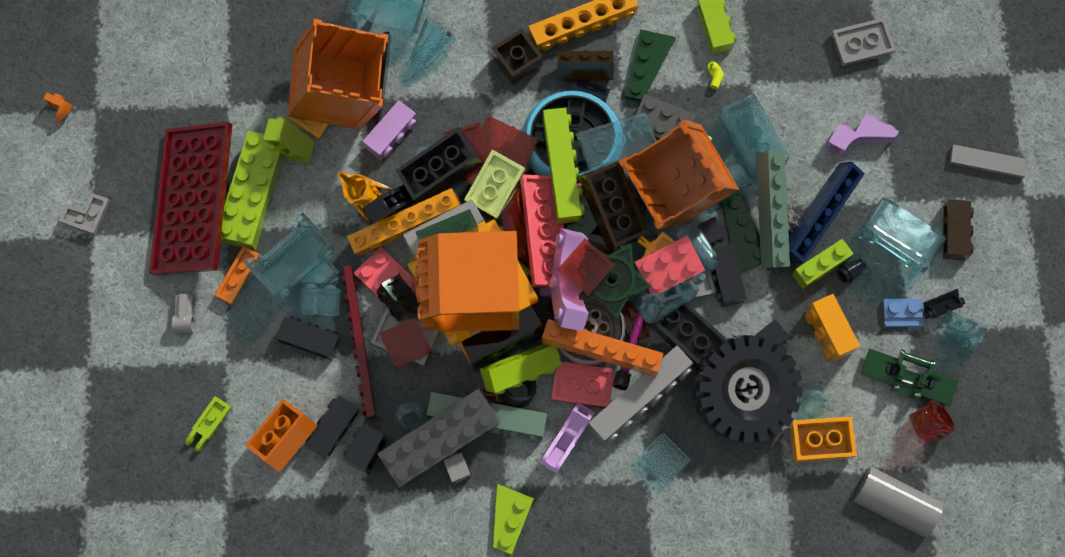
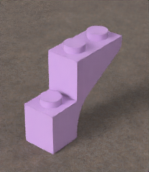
M865 114L855 132L847 125L838 124L825 148L842 157L845 150L855 143H891L899 131L890 124L880 122L875 116Z
M578 402L540 463L548 470L557 473L586 430L595 412Z

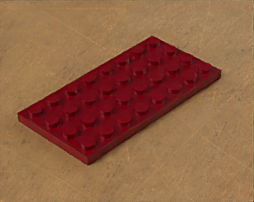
M230 122L165 129L149 274L166 275L218 271L233 126Z

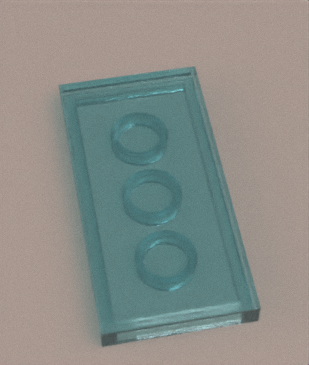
M646 112L576 134L589 170L621 160L624 157L628 158L634 153L638 154L657 142Z

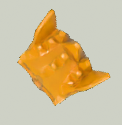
M341 170L337 174L342 183L345 199L368 222H371L363 207L384 194L381 189L387 191L393 189L361 174H348Z

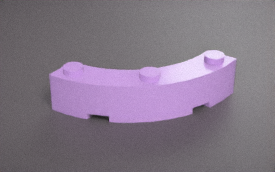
M561 228L560 234L558 233L555 238L556 250L552 277L549 281L555 319L560 327L583 332L589 312L586 310L583 300H579L581 274H578L579 261L583 262L588 238L583 233Z

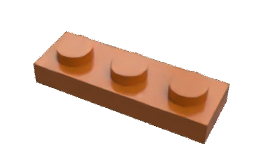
M243 246L216 291L215 297L233 305L261 255Z

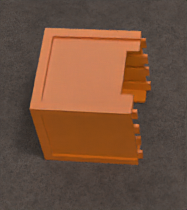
M313 19L294 46L287 116L360 130L383 106V99H381L382 89L379 88L382 54L385 52L388 35L383 33L379 35Z
M683 120L678 123L679 126L672 129L671 133L638 154L634 153L630 157H624L618 161L621 167L625 168L655 220L654 224L657 229H676L739 190L701 124Z

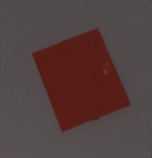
M488 115L473 147L483 163H485L490 152L494 150L526 168L539 139L516 129L515 126H509ZM483 165L462 179L473 184Z

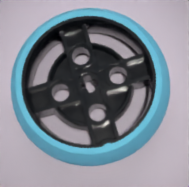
M564 91L548 96L531 110L524 123L521 136L522 150L527 163L536 175L551 176L549 164L540 157L536 150V147H542L547 151L544 125L539 124L543 121V110L566 108L567 114L571 115V121L576 120L579 122L577 125L571 124L569 126V131L573 132L574 135L572 150H576L577 161H574L575 168L585 165L596 154L605 155L603 160L596 166L580 171L579 176L619 160L623 143L619 121L606 103L591 94L580 91ZM584 111L599 119L608 133L598 132L592 120L584 115ZM593 140L595 144L588 145L586 141Z

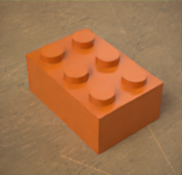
M282 399L245 446L280 473L318 425L286 400Z

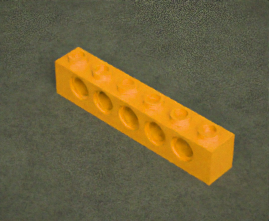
M593 0L529 25L528 34L538 51H547L558 43L559 45L565 44L571 38L584 36L586 32H595L604 25H613L622 18L633 17L637 13L638 3L636 0ZM619 6L621 7V9L616 10L613 7ZM601 12V13H604L605 15H604V16H598L597 13ZM586 19L588 22L582 23L580 20ZM567 25V26H570L571 29H568V30H567V29H564L563 27ZM552 32V33H554L555 35H553V36H548V35H546V33Z
M451 188L347 236L354 254L362 256L403 237V234L461 204L455 191Z

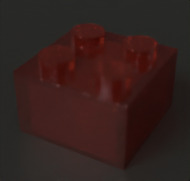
M584 238L557 271L588 297L615 264Z

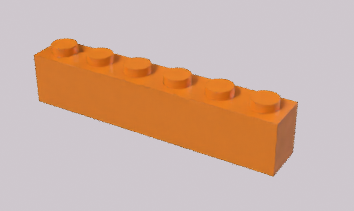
M549 319L542 337L543 344L657 377L664 354L587 330L582 332L560 327L558 322Z

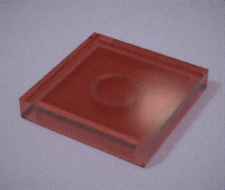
M415 317L380 333L396 369L431 353Z

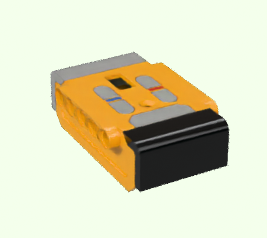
M471 199L403 234L404 242L414 260L407 265L417 282L415 267L419 266L417 249L423 248L419 247L420 239L438 233L495 232L501 230L495 220L485 223L478 208ZM519 262L520 330L444 332L451 347L459 344L475 373L479 372L480 368L496 363L543 337L544 328L531 306L539 300Z

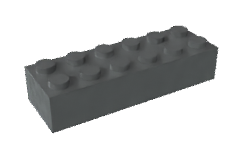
M479 387L382 449L378 456L398 487H401L499 424L501 419L481 387Z

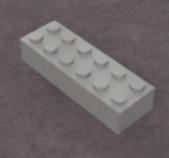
M676 346L662 358L657 377L648 374L641 376L588 423L587 430L602 446L606 443L609 446L617 439L619 431L624 433L632 425V420L635 417L637 420L640 419L648 410L647 407L649 405L655 406L661 400L660 398L664 392L668 394L677 384V380L682 382L692 371L690 368L693 362Z

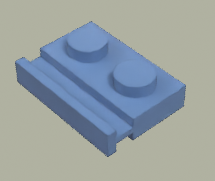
M922 299L882 300L884 328L924 326Z

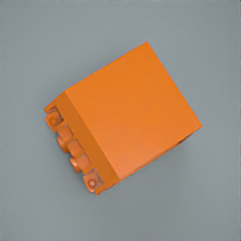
M517 231L438 233L419 240V247L423 248L417 249L419 266L415 267L417 284L420 283V286H416L417 302L420 303L418 307V320L422 322L423 329L439 332L520 330Z

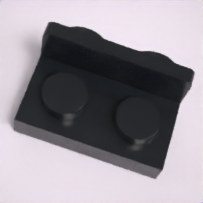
M400 274L381 283L376 292L379 300L386 305L391 316L398 322L402 321L405 315L418 309L420 304L417 302L416 295Z

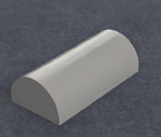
M869 466L853 502L925 539L929 537L936 527L944 507V503L872 466Z

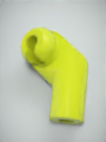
M710 62L707 66L713 78L710 87L718 90L724 73L716 62Z

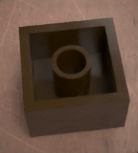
M520 29L491 48L492 58L512 85L543 66V56L523 29Z

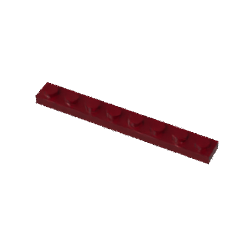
M351 265L344 266V273H341L342 283L347 286V291H344L346 303L349 302L350 309L347 310L348 320L352 321L353 328H350V335L352 340L355 339L356 347H353L354 358H358L359 363L356 366L357 377H361L362 382L359 385L360 396H364L365 403L361 404L363 415H367L369 420L377 418L354 273Z

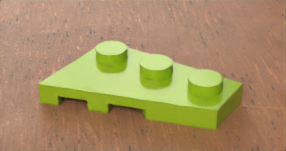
M497 484L493 548L512 555L534 498Z

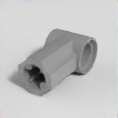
M176 295L175 315L172 317L173 333H192L195 329L193 295Z

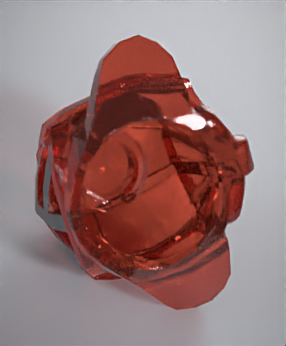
M935 400L929 401L926 406L909 415L916 434L925 442L929 440H942L955 428L954 422L947 410Z

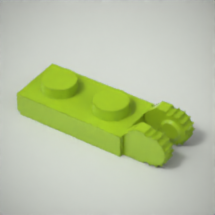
M215 396L192 427L193 430L187 437L185 444L191 445L198 433L201 434L203 437L195 447V450L200 452L232 407Z

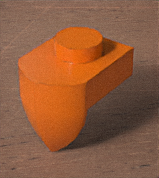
M46 93L43 98L49 106L58 109L55 123L63 120L73 107L65 101L64 97L56 93L54 95Z

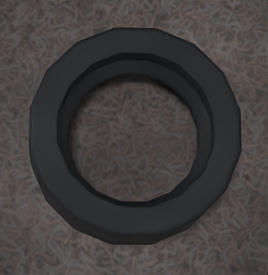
M526 380L522 382L528 389L526 396H515L506 389V392L499 394V397L510 407L523 408L530 404L536 394V381Z

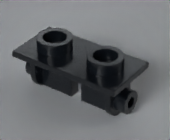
M958 289L923 302L925 318L935 319L947 313V310L952 311L962 308L965 300L963 297L959 298Z

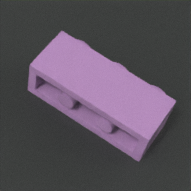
M398 100L362 141L364 148L381 161L384 157H389L396 143H401L405 138L404 134L408 130H412L417 124L416 113Z

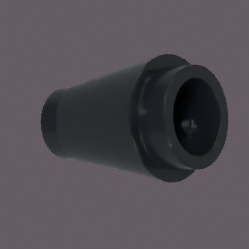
M859 258L844 264L837 270V275L844 283L852 282L866 268V263Z

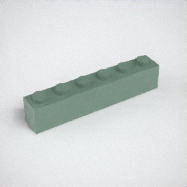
M785 151L757 153L761 268L789 267Z
M431 392L427 418L431 419L462 398ZM491 403L501 422L488 430L489 433L500 434V432L508 433L507 436L519 438V435L527 436V440L537 442L539 439H543L547 413Z

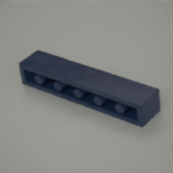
M853 162L838 164L799 221V226H796L790 234L789 256L791 263L806 262L865 173Z

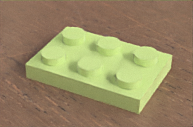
M492 150L464 200L469 201L472 199L476 207L498 219L526 168Z

